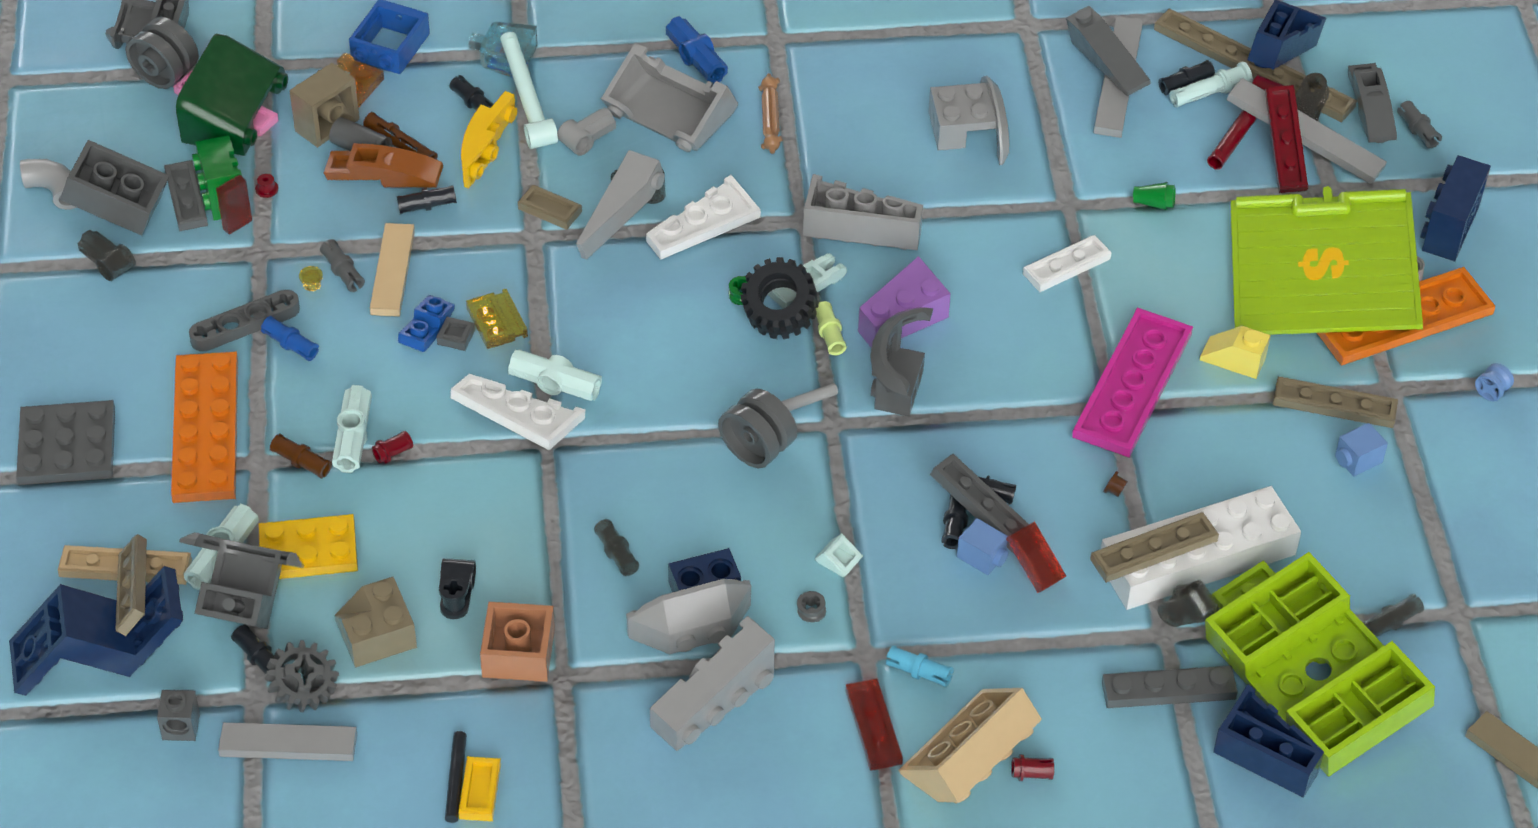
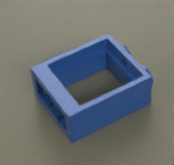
M378 0L349 38L351 60L401 74L430 34L428 13L390 1ZM382 27L407 35L397 50L371 43Z

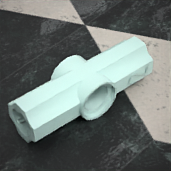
M515 350L508 366V374L537 383L538 387L549 395H558L562 391L595 401L602 384V376L575 368L568 359L560 355H552L547 359L522 350Z
M352 385L351 388L345 390L341 413L337 417L338 431L332 464L333 467L344 473H353L355 469L360 468L363 445L367 441L366 428L372 394L371 391L359 385Z
M240 503L239 506L232 508L220 526L212 528L206 535L243 543L259 522L258 515L250 507ZM202 548L186 569L184 579L193 588L200 590L201 582L211 583L218 551Z

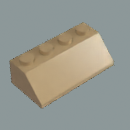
M1023 688L982 689L899 769V772L937 802L960 803L970 796V790L978 782L987 779L991 775V769L995 765L1007 759L1013 753L1012 749L1020 741L1032 735L1034 732L1033 728L1042 718Z

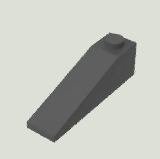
M1090 6L1066 17L1072 44L1125 95L1129 96L1151 84L1149 77L1105 20Z

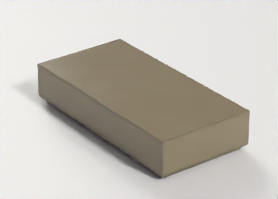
M532 185L518 201L519 210L566 230L582 213L581 204L536 185Z

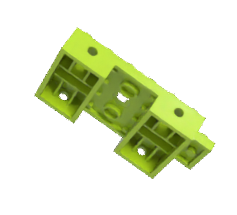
M1307 552L1277 573L1263 560L1212 593V600L1220 610L1205 619L1206 640L1232 666V669L1245 684H1249L1256 690V696L1266 705L1272 704L1278 710V715L1290 726L1294 724L1324 751L1320 768L1328 777L1434 706L1435 686L1393 641L1384 646L1351 611L1350 595L1310 552ZM1311 662H1316L1318 664L1327 663L1331 667L1332 672L1324 680H1314L1306 674L1305 670Z

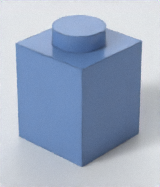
M1367 423L1339 437L1335 457L1338 463L1345 467L1354 477L1383 463L1388 442L1370 423Z
M976 518L959 537L957 558L989 575L996 566L1001 567L1008 557V536Z

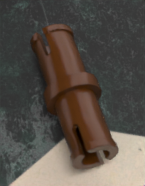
M281 433L277 434L271 441L270 451L290 460L291 465L294 467H302L321 479L328 475L332 462L312 452L309 446L305 444L299 445L284 437Z

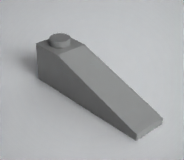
M631 150L627 152L576 242L581 258L587 260L652 199L656 190L662 187L665 175L659 160Z

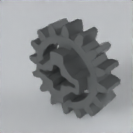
M300 640L297 648L291 642H288L285 652L278 648L274 655L275 659L270 658L267 668L270 670L267 671L265 680L271 682L268 692L278 693L275 700L277 703L286 700L288 702V710L294 704L299 706L300 712H304L306 705H310L313 710H317L319 700L326 704L330 698L329 693L334 694L337 684L334 682L337 681L339 672L331 671L334 669L336 661H327L326 657L329 651L326 649L319 653L316 651L317 643L315 642L310 648H306L304 640ZM294 659V662L292 664H285L288 661ZM312 688H319L315 692L310 693Z

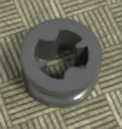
M808 591L801 594L797 599L799 617L811 623L822 620L826 615L824 596L816 591Z

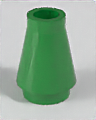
M1168 182L1146 186H1134L1133 203L1163 210L1174 208L1175 185H1169Z

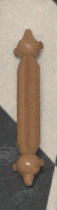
M768 73L762 80L761 85L758 86L759 90L763 91L762 115L765 139L764 143L761 144V148L763 150L767 149L771 154H774L775 150L779 148L780 142L783 141L782 136L778 137L780 127L778 92L776 89L780 79H775Z

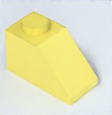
M1239 326L1212 335L1204 347L1200 361L1257 379L1266 359L1271 335L1245 326Z

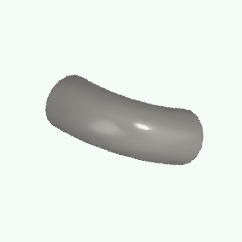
M48 159L20 160L21 177L25 188H47L52 192L55 206L65 210L77 208L60 200L67 177L71 172L65 165Z

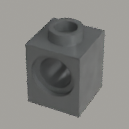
M162 690L157 714L162 740L196 741L200 718L196 692L193 690Z

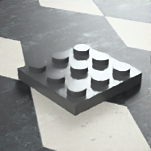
M114 400L20 407L16 472L18 485L113 478Z

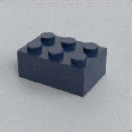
M1457 155L1453 166L1447 165L1442 181H1445V184L1439 183L1434 199L1437 201H1431L1425 218L1430 219V221L1425 222L1420 238L1425 239L1422 251L1454 262L1456 261L1480 207L1491 165Z

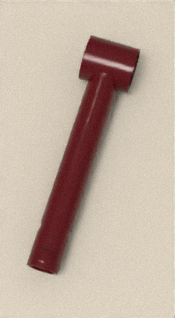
M1257 75L1252 84L1264 91L1266 87L1284 86L1260 75ZM1244 110L1241 111L1208 157L1207 162L1210 167L1216 170L1223 167L1257 118Z

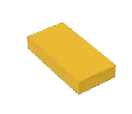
M467 756L458 812L459 819L493 821L501 769L500 758Z

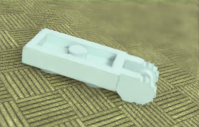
M830 253L803 265L807 273L811 274L817 293L831 285V283H837L847 273V268L842 263L833 266L835 257ZM781 287L772 290L767 295L782 308H786L794 301L797 293L792 289Z

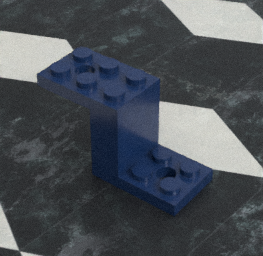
M164 566L146 585L145 614L126 636L116 631L117 600L60 584L9 640L14 693L26 696L35 685L41 682L47 672L58 664L60 658L130 677L183 621L176 569Z

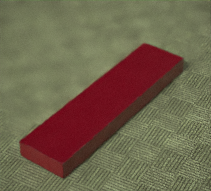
M1294 85L1266 87L1265 97L1279 193L1307 191L1308 181Z

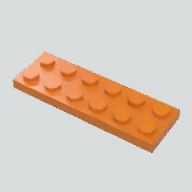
M1461 267L1419 281L1423 329L1327 332L1317 334L1342 366L1492 315L1496 306L1466 268Z
M237 351L176 355L171 482L173 503L236 499Z

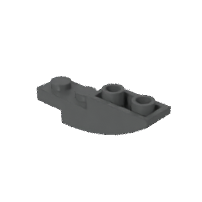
M1376 63L1348 66V77L1358 102V114L1368 142L1384 143L1390 140H1397L1393 109L1382 69L1377 68Z

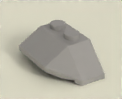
M720 579L661 595L644 604L640 609L626 614L627 635L632 640L667 654L687 652L702 645L719 643L726 635L732 637L751 606L750 581Z

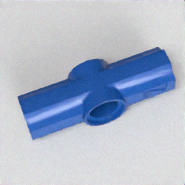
M680 16L671 19L670 23L666 26V35L679 48L683 62L687 66L694 65L702 76L713 84L716 81H722L723 77L728 73V66L714 51V46L707 34L700 35L686 19H682Z

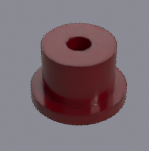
M261 174L258 176L257 185L255 186L256 194L263 198H269L277 194L278 184L274 181V177L271 174Z

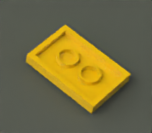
M354 514L258 523L259 547L296 553L304 564L303 568L282 565L279 579L358 571Z

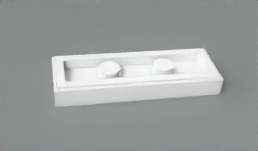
M1092 235L1023 268V275L1039 292H1042L1110 260L1112 252L1095 235Z

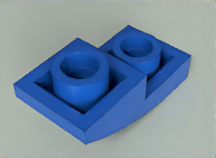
M428 295L414 308V319L398 333V343L425 352L437 338L446 317H451L455 304L439 297Z

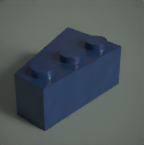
M1274 0L1256 33L1247 60L1260 68L1274 70L1317 46L1326 17L1279 0Z
M1248 684L1218 729L1213 753L1304 798L1319 773L1324 751L1294 724L1290 726L1278 715V710L1272 704L1266 705L1255 695L1256 690Z

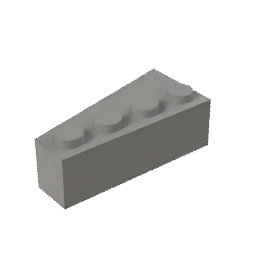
M812 175L804 206L803 236L871 244L873 246L895 247L904 250H918L922 228L923 205L889 195L883 199L877 197L872 190L863 188L859 192L846 188L847 183L835 180L834 184L822 181V176Z
M749 616L739 623L743 629L733 638L726 635L718 643L720 649L709 661L702 658L694 666L695 668L692 670L689 680L684 681L680 679L650 707V727L676 751L686 744H692L697 740L700 733L711 725H717L724 718L725 714L735 707L742 706L750 695L758 689L766 688L773 680L775 639Z

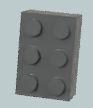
M87 140L67 177L60 200L142 236L162 197L169 175Z

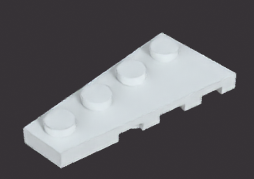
M729 175L724 179V184L718 188L713 186L706 191L704 198L696 203L692 201L684 207V211L681 214L670 216L646 233V242L661 260L760 218L761 209L735 178Z
M468 374L451 388V399L547 450L554 447L585 419V409L575 407L574 410L561 407V402L550 398L548 402L532 398L533 393L524 390L512 392L506 390L505 384Z

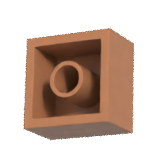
M488 602L480 651L482 677L547 682L555 632L554 606Z

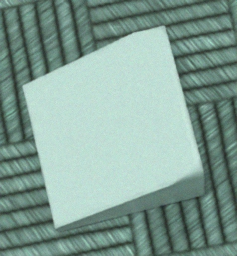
M841 533L825 546L815 557V560L836 574L845 577L863 555Z

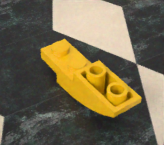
M504 91L491 108L480 105L471 118L465 131L461 148L464 187L469 189L476 179L481 178L488 164L497 158L499 152L497 140L500 139L506 126L512 123L517 116L515 94Z

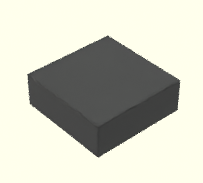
M446 317L437 335V345L466 351L475 332V323Z

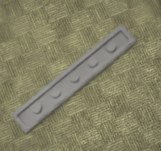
M1116 16L1113 32L1136 61L1143 20ZM1106 75L1104 76L1094 134L1121 138L1129 96L1125 95Z
M1242 78L1229 93L1227 101L1269 125L1265 91ZM1298 110L1302 144L1372 185L1387 162Z

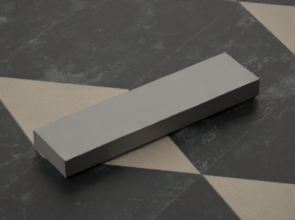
M223 722L218 751L220 757L353 761L357 729L356 727Z

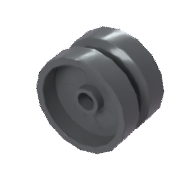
M166 17L152 19L141 32L127 42L125 48L127 59L135 72L147 83L160 89L172 87L182 77V74L188 72L197 63L199 58L198 48L189 33L177 22Z
M759 388L747 392L738 401L737 405L731 406L718 420L719 432L728 449L739 460L757 469L765 468L777 457L779 452L784 451L797 438V426L788 408L776 396Z

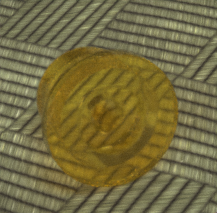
M315 266L303 268L299 273V279L303 283L304 289L316 291L320 288L323 278L321 269Z

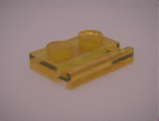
M503 289L502 293L497 295L493 292L466 300L467 311L487 349L513 342L519 336H523V338L528 337L527 327L507 289Z

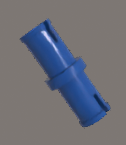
M273 316L267 317L261 325V332L278 341L283 349H291L307 361H311L316 357L319 345L302 336L297 328H289Z

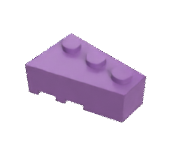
M918 256L859 307L858 332L872 348V342L879 328L888 318L910 308H934L930 321H915L902 326L901 338H904L949 318L951 293Z

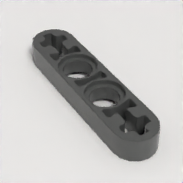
M281 290L197 322L189 329L191 346L198 351H208L260 331L263 321L269 316H273L279 322L291 319L300 311L298 295L291 290ZM255 312L266 313L264 317L259 319L251 317ZM230 322H235L239 324L234 329H226L223 327L225 324Z

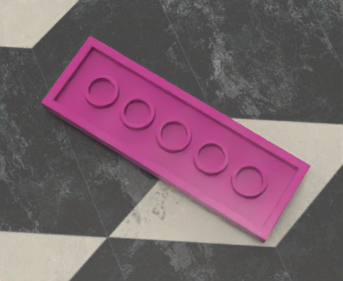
M1137 307L1073 429L1072 437L1130 458L1192 335L1193 326Z

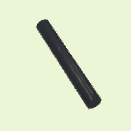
M456 731L453 734L445 809V821L449 823L457 822L459 816L467 734L463 731Z

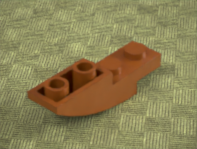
M353 143L351 151L330 152L324 175L327 180H380L383 187L437 188L444 165L439 160L405 149L384 145Z

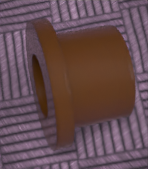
M1116 471L1103 492L1107 493L1109 491L1119 497L1128 481L1118 476L1119 472Z

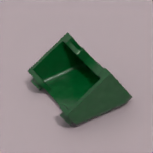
M214 34L177 97L176 115L181 143L196 146V141L229 135L234 153L245 156L250 146H253L256 142L257 130L254 129L253 120L269 91L273 94H279L287 87L288 74L285 73L284 68L228 35Z

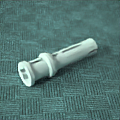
M1243 61L1234 68L1228 70L1220 69L1210 78L1171 90L1169 93L1171 103L1177 108L1214 93H1229L1242 78L1252 83V72L1248 64Z

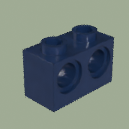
M729 548L668 563V583L672 592L720 579L741 581V575Z

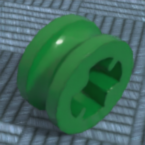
M745 276L734 277L729 282V299L734 304L743 305L741 301L743 293L739 292V289H741L742 283H747Z

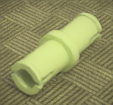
M827 301L819 302L818 308H815L819 323L818 332L824 338L829 354L834 356L840 355L847 348L841 334L842 325L835 318L831 303Z

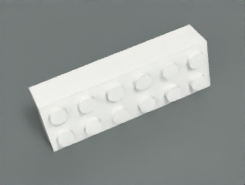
M1269 486L1102 539L1101 549L1200 512H1204L1219 534L1217 542L1110 581L1126 610L1248 571L1263 560L1270 564L1294 556L1297 552L1301 530L1273 487Z

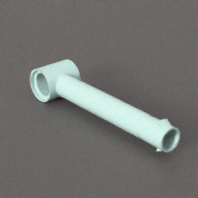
M507 32L500 37L528 120V124H524L527 145L529 149L556 144L558 143V134L554 120L552 118L545 120L517 35L514 32Z

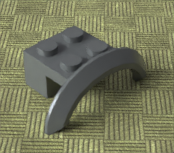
M122 0L115 26L107 29L105 35L113 48L119 49L123 43L131 40L156 17L169 18L185 28L189 16V0H156V2L148 0Z
M917 307L898 312L888 318L879 328L872 342L870 354L872 376L876 377L871 387V396L875 397L874 409L910 417L923 375L925 353L901 348L902 326L915 321H930L934 308Z
M195 532L182 537L179 541L180 543L218 551L211 583L201 582L194 614L268 629L282 565L297 568L304 567L298 555L293 552L249 545Z

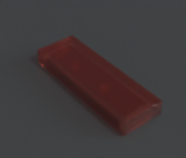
M878 679L846 684L845 692L870 771L902 765L903 757Z

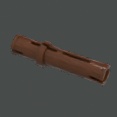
M370 112L365 117L363 126L390 137L392 145L396 148L413 151L437 160L438 154L435 151L430 150L416 139L401 131L394 122L389 123L374 112Z

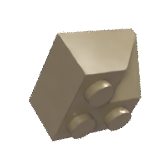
M330 63L323 69L318 70L315 74L289 90L295 132L317 148L329 140L331 127L339 117H344L353 122L360 120L355 78L334 63Z
M394 577L362 586L334 615L355 668L417 648L414 622Z

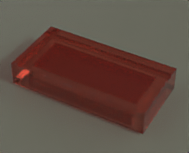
M238 175L216 188L223 230L230 235L252 221L246 179Z
M1035 521L1006 538L1037 593L1067 577Z

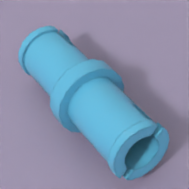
M893 645L887 654V658H891L886 660L887 666L911 673L912 678L919 680L922 677L943 687H947L951 682L953 675H949V673L952 674L954 668L929 660L928 656L923 653L916 655Z

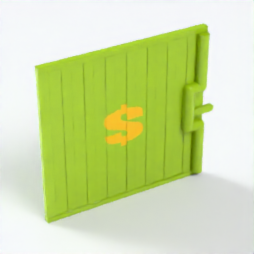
M1326 186L1323 188V197L1303 198L1300 194L1238 196L1236 200H1231L1235 328L1245 326L1269 335L1423 329L1411 192H1406V189L1341 192L1339 196L1332 197V188Z

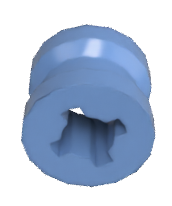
M1493 363L1486 369L1485 373L1476 379L1475 387L1483 398L1489 401H1497L1503 396L1504 391L1512 387L1514 377L1507 367L1499 363Z

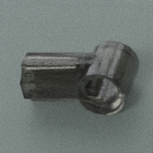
M86 231L77 243L79 251L96 264L101 275L108 281H113L136 265L133 254L125 245H114L98 231Z

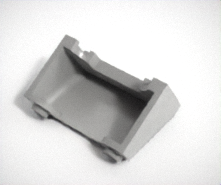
M635 43L603 94L602 101L608 107L607 109L612 113V116L621 119L623 116L676 142V146L686 152H690L691 149L697 151L734 113L738 102L728 86L718 81L713 85L709 81L705 84L665 65L663 60L658 57L656 59L651 56L648 57L646 55L648 49Z

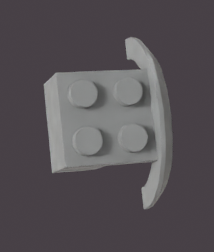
M983 76L980 83L930 87L928 112L937 149L966 148L967 131L996 129L997 158L999 165H1003L1009 154V133L1004 102L998 85L988 76Z

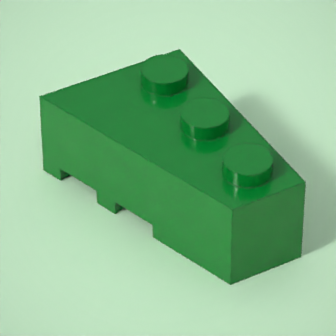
M229 135L196 141L197 153L192 154L195 171L201 170V173H197L200 191L206 190V193H202L205 210L211 209L214 221L248 214L241 170L237 167L238 161L234 156L235 153Z

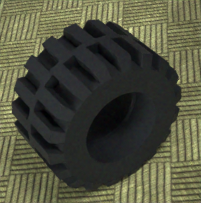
M777 257L776 262L771 263L770 258L764 260V266L755 265L753 267L755 272L753 274L748 272L745 276L747 283H742L741 290L743 294L741 295V301L750 324L754 329L758 328L760 334L765 336L768 332L770 338L777 339L778 335H782L783 339H789L790 333L794 332L795 336L801 334V327L807 329L811 325L809 319H815L817 315L815 308H818L819 301L811 274L807 273L806 268L802 264L797 267L795 260L789 259L785 263L783 257ZM785 287L797 293L794 301L783 309H770L763 304L767 294L776 288Z

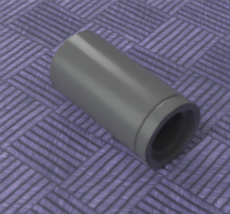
M339 117L333 123L329 134L331 143L351 151L353 143L392 147V139L344 117Z

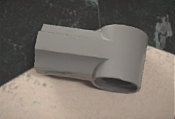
M607 108L599 109L579 122L573 119L564 122L557 132L558 139L575 154L582 156L592 148L595 140L616 129V121Z

